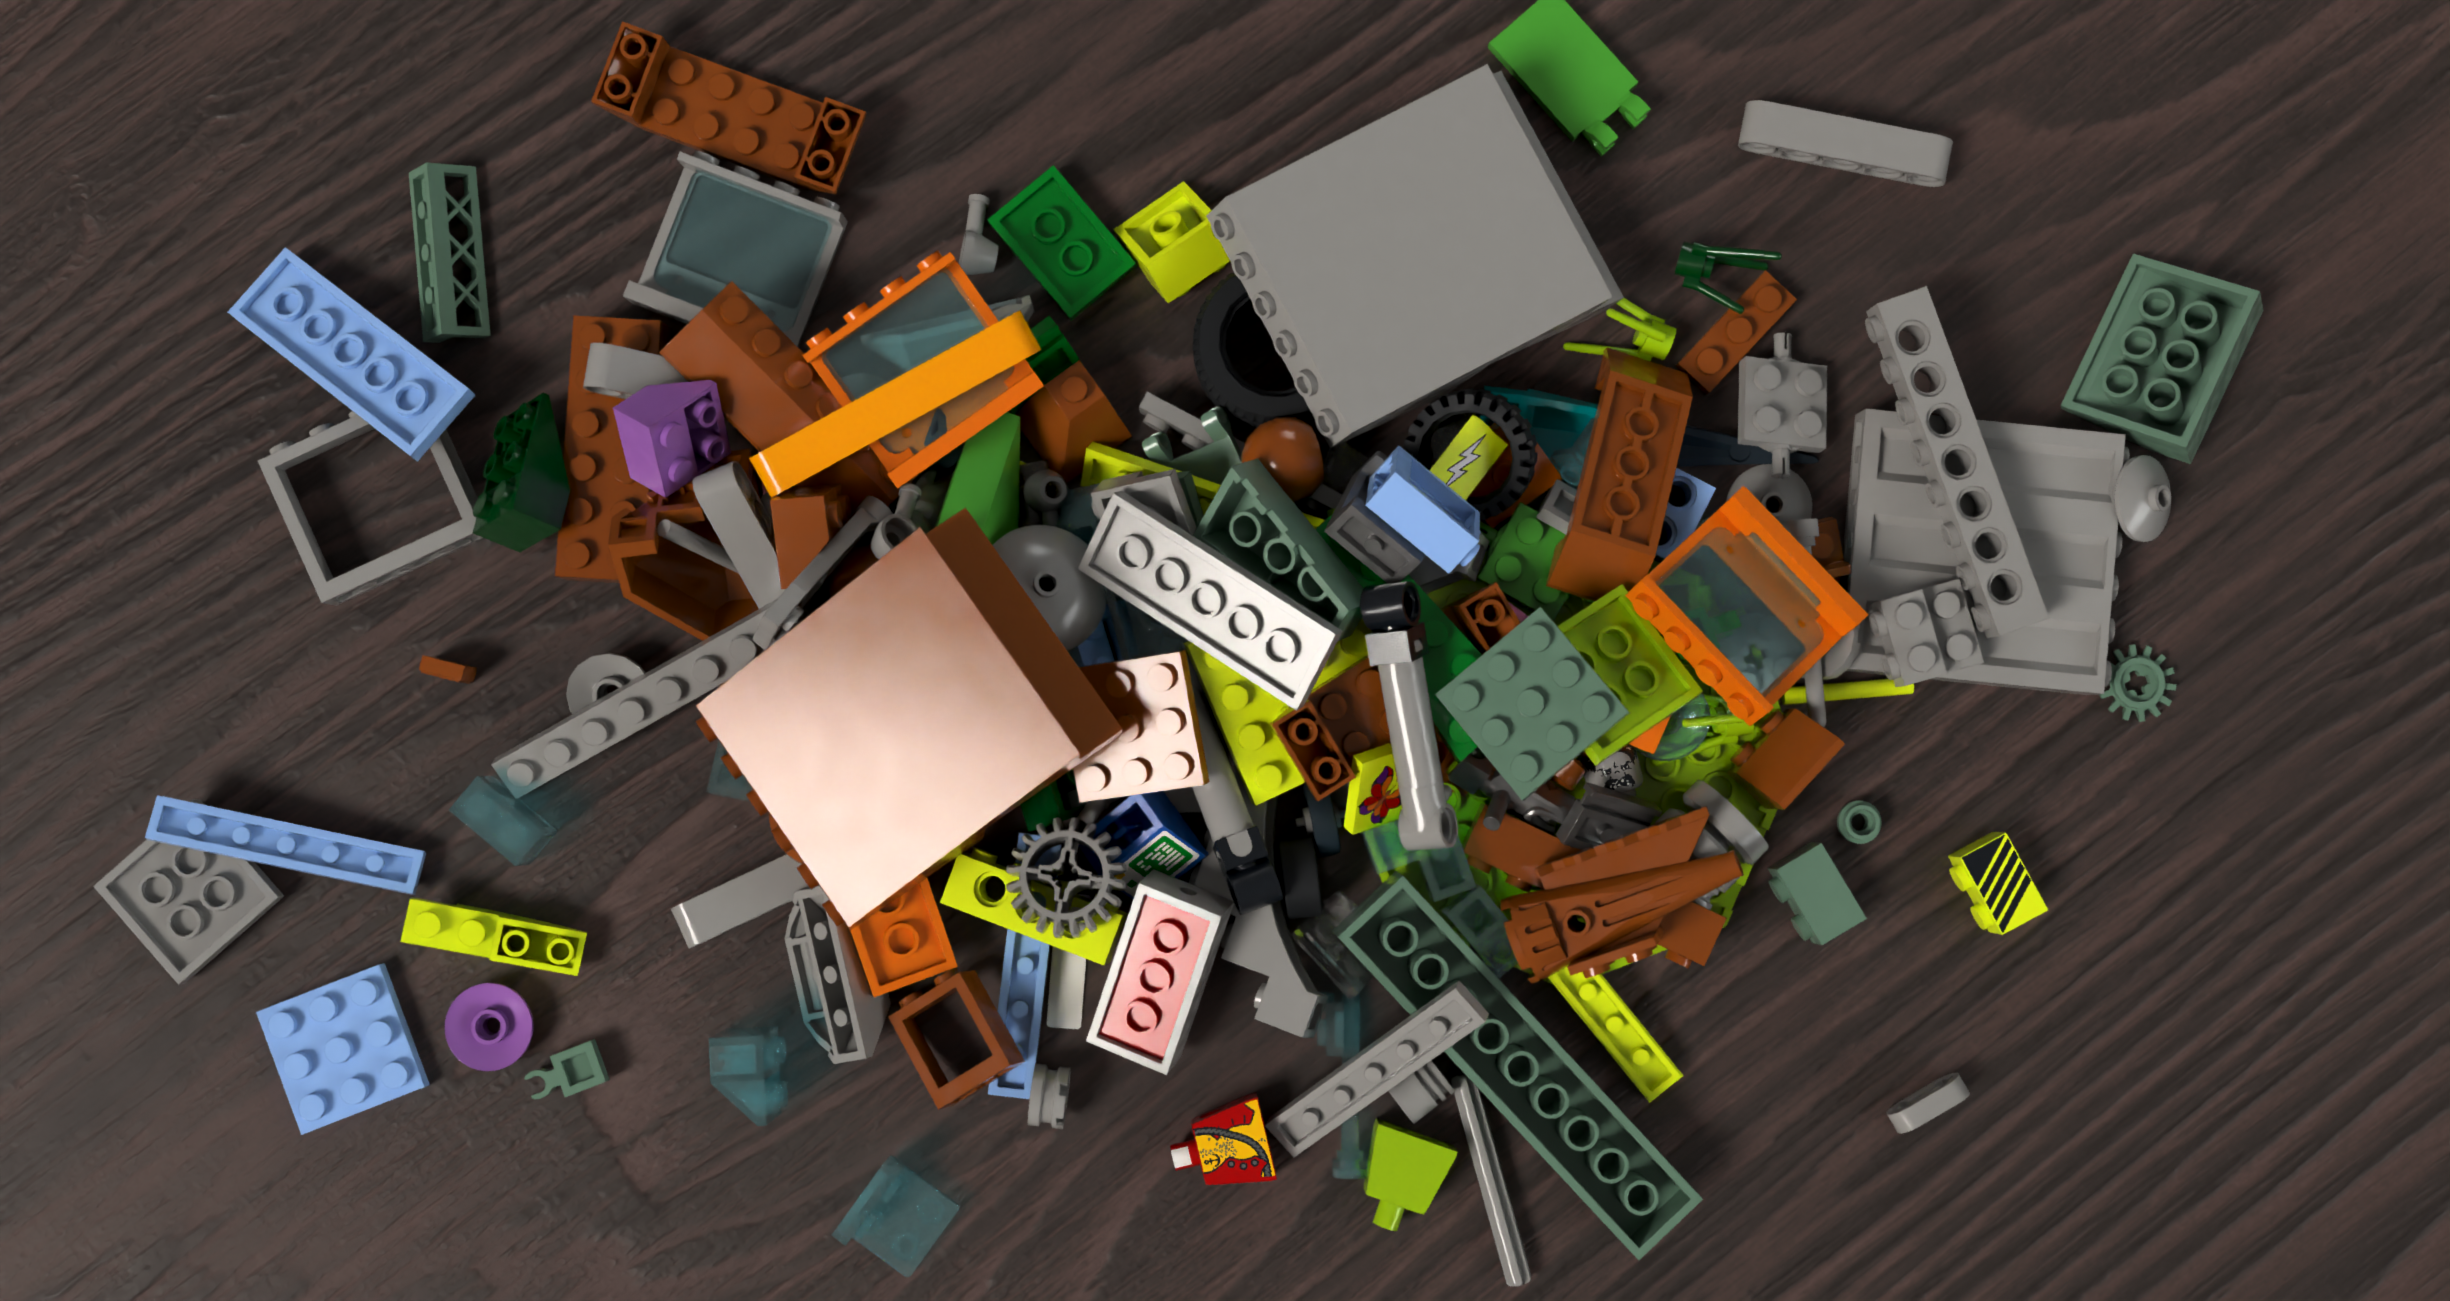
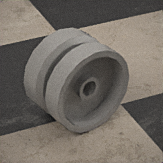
M1697 780L1683 794L1684 806L1688 812L1707 806L1710 812V816L1690 860L1734 850L1739 861L1753 865L1768 850L1767 842L1747 818L1725 797L1704 781ZM1669 808L1655 823L1684 814L1685 812ZM1739 878L1733 879L1717 889L1725 893Z

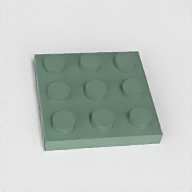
M1541 607L1435 694L1522 801L1532 795L1630 714L1627 708Z

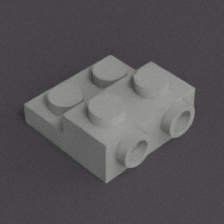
M1176 469L1143 476L1142 471L1105 479L1091 492L1092 509L1095 516L1100 520L1112 494L1122 490L1192 536L1197 528Z
M1960 578L1871 603L1873 612L1869 614L1870 625L1874 635L1877 638L1881 637L1886 653L1882 655V666L1887 678L1894 681L1895 687L1907 686L1984 663Z

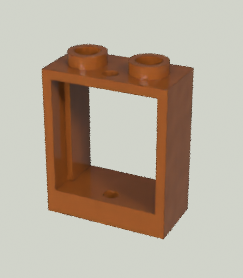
M953 968L934 979L936 987L923 994L922 990L906 996L898 1002L901 1009L888 1016L938 1110L956 1105L1025 1062L975 970L959 972L957 968ZM958 991L988 1045L992 1056L948 1082L914 1018Z

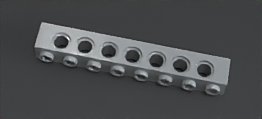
M1927 286L1877 303L1866 311L1868 316L1865 320L1866 330L1870 340L1873 343H1878L1883 357L1880 361L1883 377L1888 384H1893L1898 400L1895 402L1897 415L1903 425H1908L1912 435L1911 453L1916 464L1920 467L1923 466L1928 479L1926 493L1931 505L1934 508L1938 507L1944 522L1941 525V534L1947 547L1954 549L1959 563L1956 566L1957 578H1960L1962 588L1969 590L1974 607L1971 608V615L1975 626L1980 632L1984 631L1986 638H1992L2049 619ZM1900 331L1908 332L1913 336L1915 340L1914 351H1907L1900 345ZM1916 372H1921L1929 378L1930 390L1928 393L1920 391L1915 386L1914 375ZM1931 413L1939 414L1944 419L1946 427L1943 434L1936 433L1930 427L1929 418ZM1947 454L1954 455L1960 462L1961 468L1957 476L1949 473L1945 467L1944 461ZM1963 495L1971 497L1975 502L1976 510L1972 517L1965 515L1960 508V499ZM1979 536L1986 538L1990 543L1991 552L1987 559L1981 557L1975 549V542ZM1995 577L2001 579L2006 586V594L2002 600L1995 598L1991 592V582Z

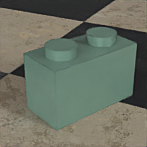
M1810 842L1767 868L1773 877L1768 881L1773 893L1781 903L1788 902L1795 914L1791 918V922L1804 941L1810 939L1812 943L1824 945L1867 919L1822 843Z

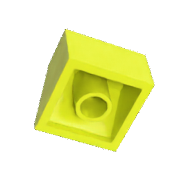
M1184 181L1113 229L1148 281L1168 304L1177 297L1187 294L1193 286L1212 273L1220 271L1230 262L1220 241L1214 236L1211 224L1206 217L1212 210Z

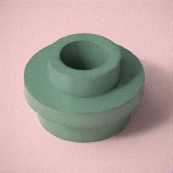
M1856 800L1847 803L1841 808L1837 816V827L1840 834L1847 841L1856 844L1872 841L1879 834L1882 825L1879 811L1874 805L1866 801ZM1856 814H1861L1865 820V824L1860 830L1854 829L1851 824L1852 818Z

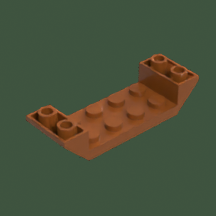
M623 21L591 100L594 105L642 130L801 189L836 194L867 115L866 111L825 97L822 103L671 47L663 36Z
M1608 347L1604 350L1595 389L1600 390L1601 395L1567 533L1555 547L1546 583L1548 587L1592 601H1597L1621 584L1629 592L1648 574L1656 556L1693 399L1687 373Z
M1497 582L1441 608L1443 613L1482 655L1520 624L1519 619ZM1368 655L1313 689L1304 707L1297 711L1288 707L1270 723L1316 801H1320L1356 778L1351 770L1353 755L1387 743L1391 744L1378 665L1370 666Z

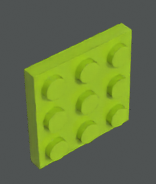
M1622 584L1558 625V628L1630 712L1629 715L1585 750V753L1595 766L1687 705L1703 692L1649 620L1643 619L1636 613L1632 603L1625 596L1628 591Z

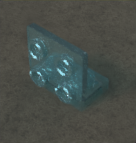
M890 1155L835 1229L832 1236L845 1246L853 1238L908 1278L913 1274L958 1212L959 1204Z

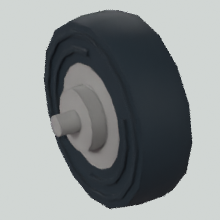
M1304 783L1303 790L1306 808L1302 809L1303 817L1295 819L1297 827L1305 826L1307 834H1313L1318 857L1339 854L1341 846L1338 828L1342 827L1340 818H1345L1346 809L1339 810L1337 802H1332L1331 794L1320 801H1316L1308 786Z

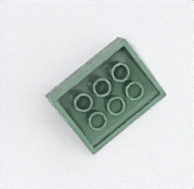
M2132 254L2061 403V409L2111 433L2126 434V440L2147 450L2191 464L2264 311L2260 291Z

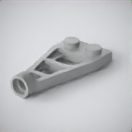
M866 496L855 509V515L763 615L752 640L766 650L775 640H779L798 625L797 622L805 613L803 610L805 605L866 533L875 532L879 523L888 515L893 514L891 510L879 499L873 496Z

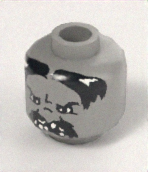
M1626 745L1597 766L1594 765L1589 757H1582L1581 764L1585 770L1584 778L1586 782L1631 796L1637 795L1635 789L1642 785L1643 774L1634 746Z

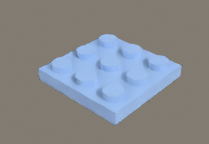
M385 963L378 964L256 1012L301 1135L430 1085Z

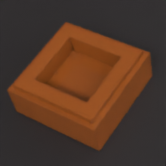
M422 655L419 666L421 673L467 684L474 682L477 672L476 667Z

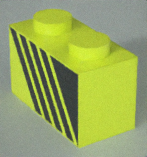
M1991 832L1948 855L1953 865L1949 869L1951 877L1961 891L1966 890L1974 904V906L1970 907L1971 913L1981 929H1988L1990 933L2003 935L2048 911L2006 832Z

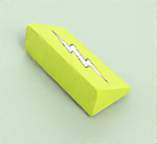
M1473 414L1429 471L1464 500H1467L1508 447V444L1484 421Z

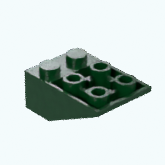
M541 393L528 403L524 402L516 411L508 416H503L497 423L493 435L494 439L497 440L495 451L488 459L483 471L484 478H487L484 492L480 494L473 508V516L477 517L473 529L474 534L519 553L561 530L570 494L569 481L551 401L546 393Z

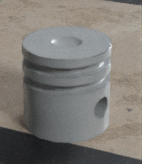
M1431 1060L1388 1092L1412 1123L1415 1124L1438 1106L1436 1103L1438 1099H1441L1443 1102L1447 1099L1445 1094L1449 1092L1452 1095L1455 1090Z

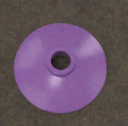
M482 983L466 989L452 1002L445 1019V1037L454 1056L466 1066L480 1071H496L515 1063L526 1052L533 1036V1017L527 1002L517 991L499 983ZM491 1017L498 1019L500 1022V1030L497 1033L490 1032L487 1027V1022Z

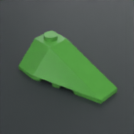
M1007 412L965 441L934 528L966 508L992 545L1005 534L1018 529L1019 416Z

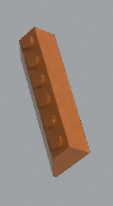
M733 281L718 293L659 352L688 382L703 380L715 382L723 416L759 452L842 408L812 364L807 363L802 356L804 353ZM869 445L794 485V487L841 483L842 494H848L850 499L851 518L855 515V509L866 496H873L888 507L899 496L900 487L897 489L887 475L889 472ZM917 476L909 480L907 483L911 484Z

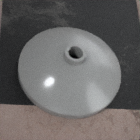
M1031 525L1013 530L993 544L995 550L1067 651L1079 646L1094 632L1105 612L1107 588L1078 569L1088 548V545L1082 539L1069 531L1055 526ZM1039 579H1050L1054 585L1053 590L1050 592L1043 591L1039 586Z

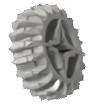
M1054 818V832L1048 834L1045 826L1039 823L1036 825V829L1041 838L1034 841L1030 835L1024 834L1022 840L1029 847L1028 851L1024 852L1018 848L1012 850L1011 854L1013 857L1022 861L1021 866H1007L1006 872L1009 875L1019 877V880L1006 884V889L1010 893L1022 892L1011 904L1016 910L1029 905V908L1023 913L1022 920L1028 924L1039 916L1040 918L1036 926V930L1039 933L1043 934L1047 931L1050 923H1054L1053 935L1055 938H1062L1065 925L1070 926L1073 938H1079L1081 933L1079 923L1085 922L1087 928L1093 933L1097 931V925L1092 919L1096 914H1099L1106 922L1112 919L1109 912L1103 908L1106 903L1114 907L1121 906V899L1111 894L1112 890H1126V882L1121 879H1114V875L1123 874L1127 871L1125 863H1111L1122 852L1118 846L1104 850L1111 840V836L1107 832L1100 834L1095 840L1093 839L1097 829L1095 823L1089 822L1083 833H1080V821L1078 818H1071L1069 830H1064L1060 818ZM1065 844L1059 859L1055 863L1039 865V867L1035 866L1037 860L1047 850L1054 846ZM1079 845L1090 849L1099 857L1103 876L1094 875L1092 872L1082 870L1079 867V855L1077 854ZM1070 863L1073 874L1075 876L1079 875L1081 879L1069 881L1067 888L1063 892L1060 881H1055L1052 876L1064 875ZM1031 880L1040 881L1042 884H1047L1054 888V901L1056 902L1054 912L1044 908L1036 901L1032 892ZM1094 889H1100L1096 897L1087 906L1078 911L1068 913L1069 907L1072 906L1073 898L1077 893L1083 890L1093 891Z

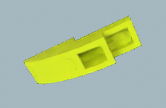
M411 897L400 942L486 957L496 962L578 976L587 932L468 905H452Z

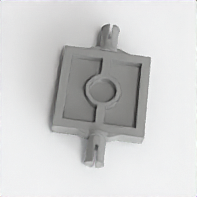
M1784 332L1773 335V358L1745 356L1739 361L1738 444L1759 446L1768 452H1772L1771 477H1778V479L1790 477V453L1797 451L1820 453L1826 449L1827 366L1801 363L1792 359V334L1787 333L1785 335Z

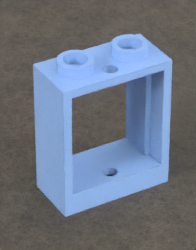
M1398 445L1371 475L1365 506L1448 574L1458 564L1463 567L1466 566L1480 549L1478 544L1481 533L1480 512Z

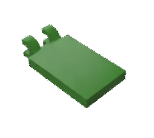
M1538 0L1489 42L1488 49L1565 135L1573 142L1583 134L1601 157L1614 147V142L1618 139V135L1608 125L1603 123L1609 116L1618 110L1630 127L1634 129L1646 119V114L1651 110L1639 96L1631 93L1638 84L1636 78L1565 0Z

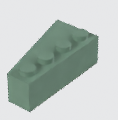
M1258 458L1231 466L1193 536L1341 629L1343 632L1338 641L1351 636L1362 619L1360 599L1364 588Z

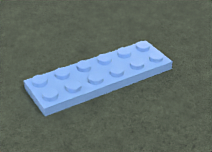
M286 247L228 311L242 325L417 462L475 396L468 387Z

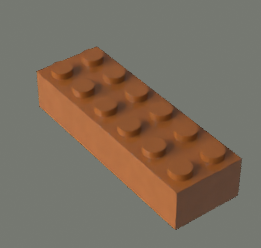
M573 315L563 455L570 494L561 530L558 531L556 577L574 581L619 583L608 546L612 517L625 508L633 512L648 502L646 494L652 490L631 479L613 411V407L625 399L585 390L583 385L591 343H607L661 355L659 352L671 341L672 329L661 320Z

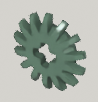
M2136 644L2129 645L2128 657H2124L2120 649L2113 651L2117 664L2111 663L2110 689L2105 690L2104 694H2099L2101 699L2113 696L2114 700L2108 710L2113 713L2121 705L2123 707L2122 719L2129 721L2131 711H2135L2139 722L2146 721L2144 711L2147 709L2155 717H2158L2161 713L2156 704L2160 702L2170 706L2172 700L2163 696L2164 691H2176V684L2165 682L2166 676L2175 673L2173 667L2162 670L2159 665L2166 657L2161 654L2154 660L2150 659L2152 647L2147 645L2141 655H2137ZM2135 671L2137 677L2145 676L2147 684L2141 687L2142 694L2137 696L2135 690H2127L2125 688V683L2131 680L2129 673Z

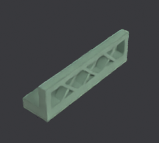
M426 162L409 172L423 342L440 343L451 337L487 338L491 334L476 166ZM444 176L463 177L464 196L459 202L446 191ZM455 215L467 226L468 238L462 245L449 233L448 222ZM458 258L471 269L472 280L466 287L453 276L452 265ZM462 300L475 311L476 327L457 326L456 307Z

